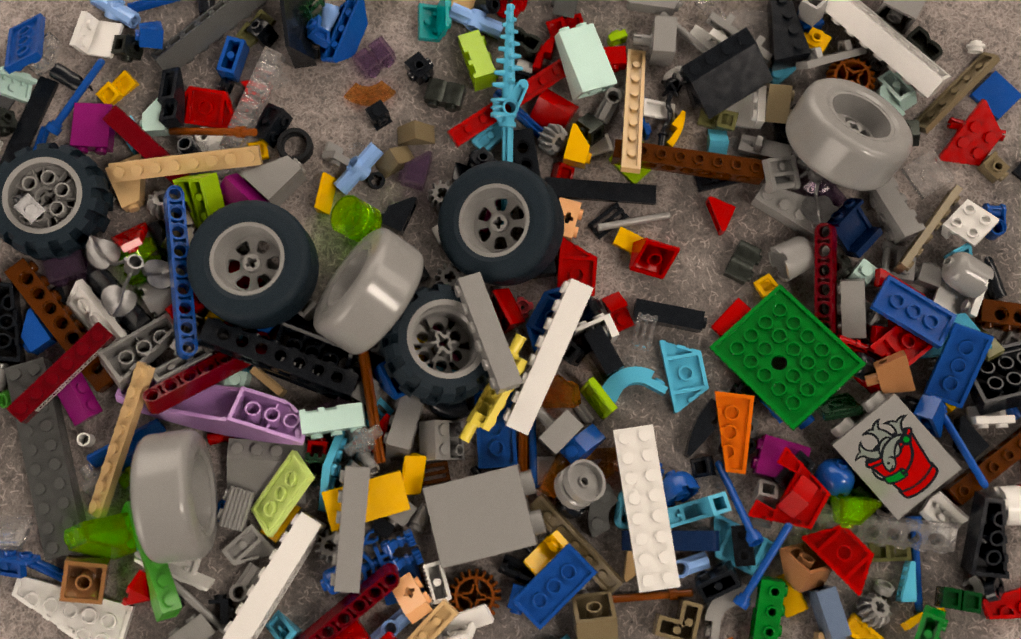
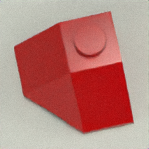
M140 569L126 589V592L129 594L128 598L124 597L121 603L124 606L150 601L145 569Z

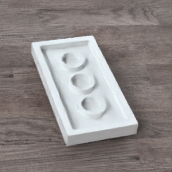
M83 279L77 280L66 304L73 310L85 328L89 331L97 322H100L116 337L111 344L127 336V332L121 328L115 317L109 315L103 307L101 300L92 291V288Z

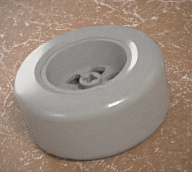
M823 78L811 83L790 112L786 121V135L798 157L818 175L832 183L853 190L871 191L883 187L891 180L913 149L912 132L899 111L879 94L849 80Z
M379 228L366 235L343 260L323 291L313 317V326L316 332L350 354H361L375 346L400 318L419 285L424 267V259L421 252L387 228Z
M190 429L146 435L139 441L134 451L130 472L131 509L139 543L147 557L158 564L204 558L211 552L214 546L218 527L217 485L207 444L198 432Z

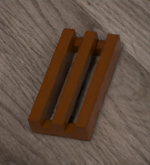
M443 461L425 465V469L444 466L445 469L424 473L423 478L445 473L446 477L424 481L422 486L450 481L448 462Z

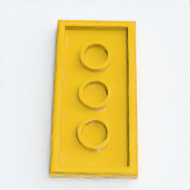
M400 470L369 478L366 522L410 510ZM343 486L321 492L332 532L339 530V523H336V513L341 511V503H338V491L343 490Z

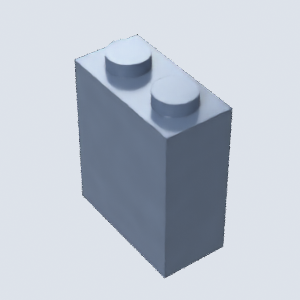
M824 585L808 590L807 594L819 631L823 632L825 639H846L847 636L852 635L836 586Z

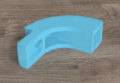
M645 367L621 369L612 374L602 386L614 403L617 402L621 392L631 385H642L661 396L668 389L665 386V382L661 379L651 378L655 371Z
M726 491L667 508L670 528L732 511Z

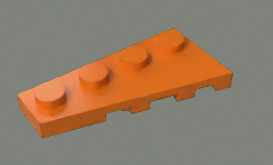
M714 391L725 472L746 474L755 396Z

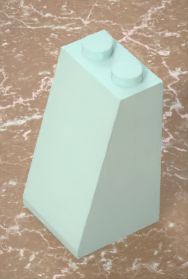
M583 22L577 24L575 28L570 29L567 26L559 29L554 38L572 100L606 92L617 84V79L593 23L587 24Z

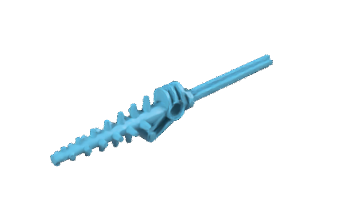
M511 3L507 4L506 11H504L506 22L502 23V26L505 27V34L500 35L501 39H505L504 46L498 47L499 51L504 52V58L496 59L497 63L503 64V70L494 71L495 75L503 76L502 82L492 83L493 87L502 89V97L490 99V102H492L490 117L495 118L499 127L502 128V161L513 162V128H516L515 118L529 86L526 79H520L515 83V71H522L523 67L515 65V59L521 58V54L515 53L514 46H520V42L514 41V34H518V30L514 29V22L517 21V18L514 17L515 5ZM506 104L510 105L511 113L506 111ZM501 199V211L506 209L507 199Z

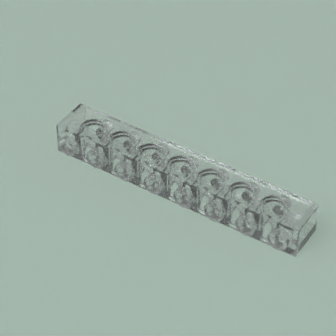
M267 46L264 47L227 128H235L236 126L255 128L286 61L282 53ZM223 136L217 150L245 147L251 136H246L245 138ZM236 168L207 171V173L217 172L219 184H221L224 177L233 174Z
M823 508L812 529L792 525L790 531L794 536L802 537L827 529L826 525L829 522H835V526L854 524L855 529L852 532L864 544L869 542L880 547L894 545L898 549L911 547L921 552H926L928 549L934 550L939 554H947V552L954 553L958 529L952 523L900 518L897 520L893 516L858 512L855 514L849 511ZM869 527H876L873 533H866ZM889 530H896L894 535L887 536ZM910 532H916V535L913 538H908V534ZM937 534L933 541H928L930 535Z

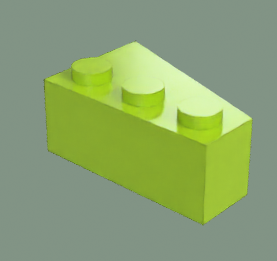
M479 29L458 35V43L475 92L492 87V83L496 82L498 75L494 74L496 68H494L490 51H487L485 36H481Z
M217 172L189 174L172 180L174 185H178L183 189L185 202H187L192 211L189 214L197 229L211 214L225 206Z

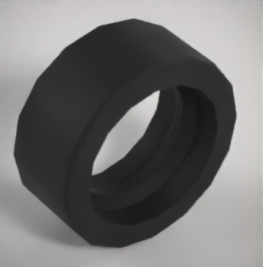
M300 128L286 129L277 139L276 147L281 158L288 155L292 160L296 158L303 164L313 154L314 145L312 139L306 131ZM297 136L303 138L306 142V150L301 155L294 157L288 155L284 147L289 138Z

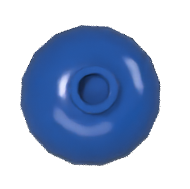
M826 459L819 464L814 473L818 481L831 493L830 495L838 496L839 494H844V496H848L854 487L855 473L852 467L843 459Z
M672 470L664 475L665 478L662 481L667 507L676 506L675 501L681 500L683 503L699 492V484L688 472Z

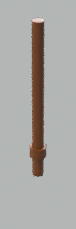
M236 126L235 128H171L168 131L170 135L235 136L237 138L257 136L258 134L256 128H246L245 126Z
M669 588L667 591L612 595L614 603L669 599L671 601L682 597H693V589L677 590V588Z

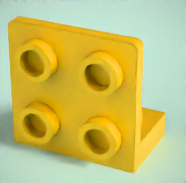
M555 530L523 560V563L536 576L569 542L558 530Z

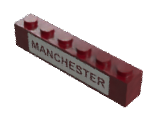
M97 322L6 409L21 423L27 424L98 356L97 352L108 347L116 337L100 322Z

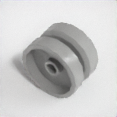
M586 459L574 461L561 470L554 480V490L557 498L564 506L573 510L584 509L591 503H594L603 496L606 489V480L602 470L598 465Z

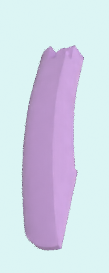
M153 379L149 388L155 386ZM215 384L162 413H149L145 402L141 411L142 414L182 426L254 441L303 445L306 436L301 431L299 410L293 404L282 398L244 386L239 388ZM129 386L122 392L119 388L117 389L115 398L118 403H124Z

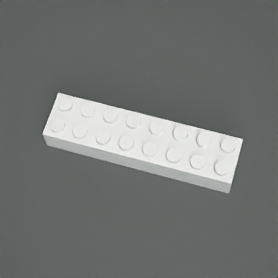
M828 0L824 14L828 13L836 25L840 26L841 24L849 36H855L859 39V44L863 48L872 50L874 52L873 56L876 59L885 61L890 71L893 73L898 72L902 76L903 82L908 85L912 84L917 88L915 91L920 96L928 98L936 94L950 79L951 76L862 1Z
M572 278L568 279V281H563L559 290L562 293L560 299H555L551 308L554 312L551 318L547 317L543 326L546 330L543 336L539 335L535 346L538 348L535 354L531 353L527 364L530 366L527 372L524 371L521 375L522 384L519 390L515 389L511 397L513 404L511 408H506L503 415L506 426L523 434H529L594 288Z
M653 424L613 430L638 591L642 593L681 587Z
M301 512L300 515L297 513L291 521L293 526L289 532L286 531L282 535L280 547L278 550L274 549L269 556L270 563L259 572L257 577L260 579L256 585L253 584L246 594L248 596L247 600L236 609L235 613L237 616L226 625L224 629L226 633L222 639L258 638L315 546V542L318 541L319 534L323 533L327 524L307 512Z

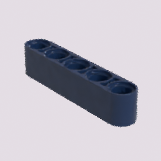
M621 530V551H632L629 530ZM671 531L674 551H720L719 531Z

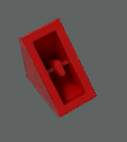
M710 196L705 203L720 236L726 231L736 207Z
M801 474L776 506L794 519L809 505L818 487Z

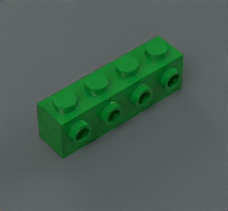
M762 576L756 586L758 587L756 605L752 611L749 639H778L782 635L780 621L781 617H784L785 614L783 600L784 597H787L788 586L782 578Z
M925 605L914 639H941L939 638L940 632H945L949 621L945 619L946 612Z

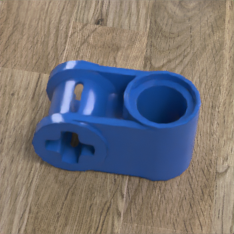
M984 203L982 208L999 219V222L994 227L997 233L992 229L985 236L988 240H995L1007 230L1005 204L996 206Z

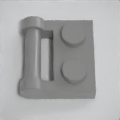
M795 155L762 160L766 180V193L772 194L778 190H797L800 188L801 182ZM777 177H790V180L787 182L776 183L775 180Z
M888 241L883 242L881 268L903 282L912 284L915 275L916 257L912 260L915 262L908 271L904 270L899 275L896 272H891L889 270L891 253L896 254L895 267L908 247L894 245Z

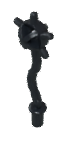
M673 73L672 78L667 79V81H661L665 88L662 96L665 97L667 95L666 109L668 114L661 132L657 134L659 137L658 145L662 146L666 144V138L668 137L666 130L673 118L671 99L673 94L679 97L678 92L683 85H686L685 81L680 82L676 78V73Z

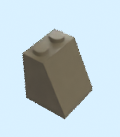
M611 591L577 594L571 599L576 639H618L617 615Z

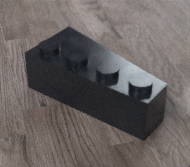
M769 0L767 4V21L770 42L769 52L773 54L770 65L772 72L795 67L796 62L807 60L811 51L792 0Z
M0 282V362L21 364L26 362L25 348L22 345L24 341L21 338L23 325L19 291L13 283Z
M974 492L960 567L970 575L1010 579L1009 572L1007 571L1009 559L1008 554H1006V543L1008 541L1005 534V526L1007 525L1005 499L995 493Z

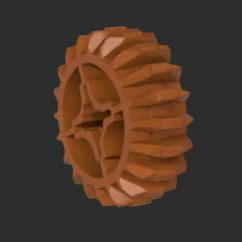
M860 56L855 60L851 57L836 61L829 66V70L825 73L826 78H837V72H839L841 79H848L860 85L859 78L862 77L863 86L870 90H873L875 87L876 78H873L875 72L869 71L871 65L866 66V60L861 62Z
M476 568L474 575L471 574V569H467L468 576L465 577L464 573L460 572L461 580L454 577L457 585H449L450 588L454 589V592L450 591L453 599L448 602L450 604L455 603V606H453L455 609H458L459 612L465 611L459 604L458 598L467 599L470 602V609L477 607V603L480 601L489 600L488 609L492 615H495V611L491 608H499L500 605L494 602L495 600H501L500 596H495V593L501 592V589H494L498 581L490 582L493 578L492 574L485 578L486 571L483 570L482 575H478L479 569ZM473 579L470 591H458L465 581ZM479 580L488 585L491 594L480 592L478 587ZM476 585V591H478L480 596H485V598H477L473 607L472 598L469 599V596L464 595L472 594Z

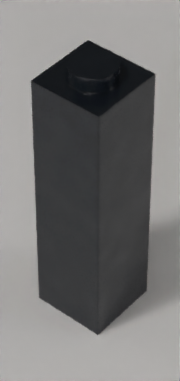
M636 299L632 315V320L695 333H700L707 324V318L704 317L705 311L643 299Z

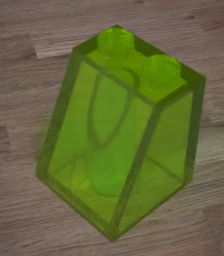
M128 512L82 521L64 530V541L70 551L111 560H118L137 552Z

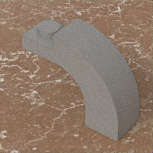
M741 585L742 587L706 604L702 619L709 621V625L706 624L704 636L707 639H719L721 619L724 613L729 608L737 606L733 599L736 594L743 593L747 585ZM758 587L754 589L750 596L751 600L749 602L751 604L749 607H755Z

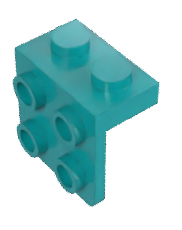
M440 0L437 5L418 4V40L440 42L443 36L446 35L447 30L451 28L452 19L449 17L451 0Z

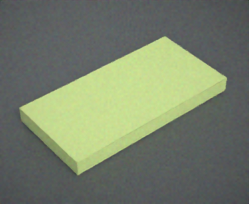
M291 450L251 508L253 515L267 537L275 535L315 479L298 451Z

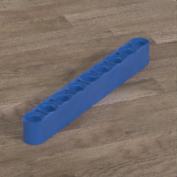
M172 185L168 187L163 196L176 352L179 358L187 360L197 352L198 339L193 289L187 274L189 240L185 196L181 187ZM169 194H175L178 199H172ZM171 213H177L180 218L172 217ZM172 231L180 232L181 237L174 236ZM174 250H180L183 256H177ZM176 269H182L185 275L177 274ZM182 287L187 293L184 295L180 294L177 288ZM179 307H186L188 314L181 313ZM181 326H187L190 329V333H184L181 330ZM183 345L190 346L192 352L186 353L182 348Z

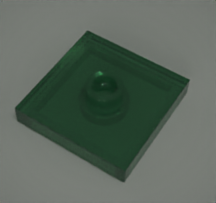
M846 392L831 396L816 412L824 421L863 414V407Z

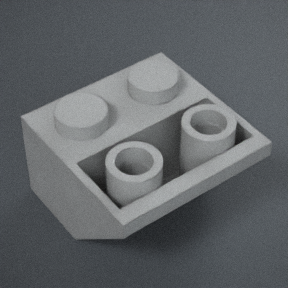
M430 420L419 422L420 454L426 456V462L465 460L464 440L459 438L464 428L463 421Z

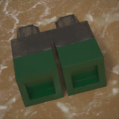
M936 586L934 606L981 614L983 593Z

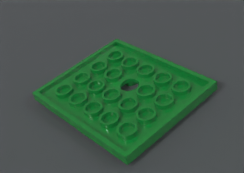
M781 284L710 346V350L792 431L800 426L866 365L856 353ZM775 357L786 359L787 366L783 370L773 368L771 362Z

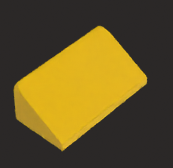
M325 172L321 176L314 208L317 213L330 215L336 186L333 183L337 179Z
M411 453L404 456L401 475L407 495L421 493L426 465L425 455Z
M784 574L776 576V578H782L788 586L787 597H784L783 600L785 617L788 618L809 609L802 593L791 587V584L785 580Z

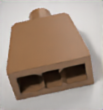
M904 350L874 362L873 365L876 373L864 375L867 387L879 384L883 394L916 391Z

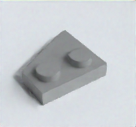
M251 523L221 552L236 566L269 556L275 548L258 528Z

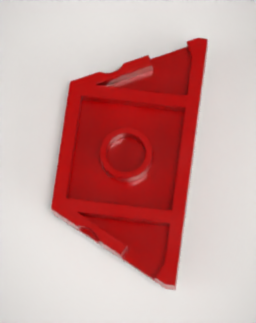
M194 86L187 88L185 91L184 123L212 128H235L239 126L228 92Z
M981 99L939 154L938 160L976 166L982 163L1003 136L987 100Z
M563 237L559 250L557 288L561 287L563 281L565 282L572 278L594 288L591 296H594L597 257Z
M896 325L870 345L867 350L882 358L904 350L910 366L933 348V346Z
M845 524L801 537L858 596L862 594L874 553Z

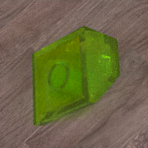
M830 495L834 522L840 524L842 528H854V525H861L882 506V501L872 497Z

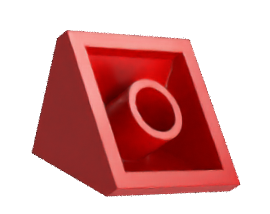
M547 89L538 97L530 117L542 127H547L551 123L559 124L566 129L579 106Z
M649 238L633 242L629 270L663 279L678 255L680 248Z
M509 288L496 289L491 292L490 299L504 334L526 322Z

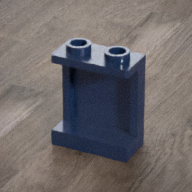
M850 197L845 200L843 205L826 222L836 227L837 242L848 257L861 258L883 234L880 227H874L869 222L860 207L864 203L861 198Z

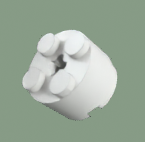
M1021 486L991 487L990 492L1005 499L1006 526L1021 525Z

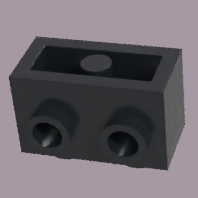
M731 561L720 562L715 568L709 571L703 570L695 577L696 588L705 604L742 587L740 577Z

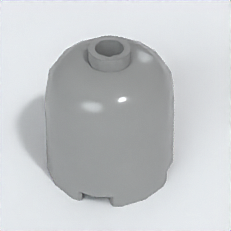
M797 236L771 247V251L768 252L769 262L772 268L777 267L780 273L777 277L783 282H788L815 266V244L805 237Z
M962 251L948 256L943 261L941 276L946 284L962 296L975 299L987 290L988 287L985 285L989 278L993 280L994 271L981 260Z
M147 280L136 285L138 290L142 289L143 296L141 297L150 312H154L155 318L167 312L165 308L172 304L171 286L167 289L159 290L151 287ZM177 288L180 294H186L184 288Z

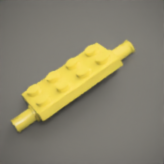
M516 333L509 348L519 374L522 375L528 361L519 357V352L527 338ZM488 383L466 420L467 423L459 438L469 443L477 428L481 427L489 432L495 425L497 416L505 407L506 400L514 389L496 395L495 390H492Z

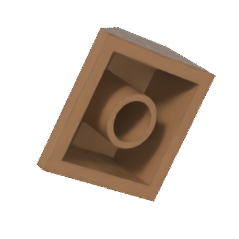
M806 543L781 547L779 550L785 580L791 584L794 590L801 593L824 586L832 569Z
M69 555L64 563L59 601L102 605L111 559Z

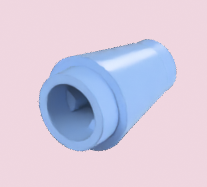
M325 3V6L322 7L321 27L331 32L340 14V7Z

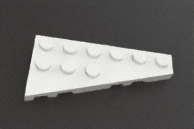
M27 576L21 579L17 578L12 596L30 609L37 611L47 621L54 623L57 628L71 638L126 639L136 606H124L121 604L122 602L103 598L102 605L59 601L60 585Z

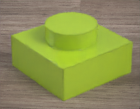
M626 30L612 31L607 37L608 47L625 43L628 36Z

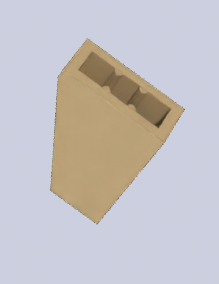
M136 154L123 161L145 158L141 154ZM106 167L105 170L121 208L130 213L139 211L140 207L145 204L146 179L112 183L109 167Z

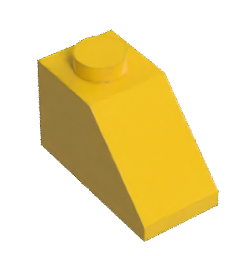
M573 123L563 163L585 169V165L590 164L592 153H589L590 146L579 127Z

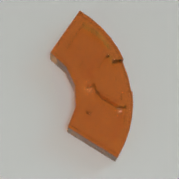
M382 80L376 85L369 87L355 83L344 95V98L354 104L371 106L379 100H382V102L389 100L396 94V91Z

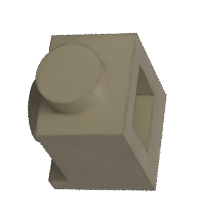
M996 151L976 168L992 184L997 180L1000 182L1009 175L1006 171L1010 169L997 155Z

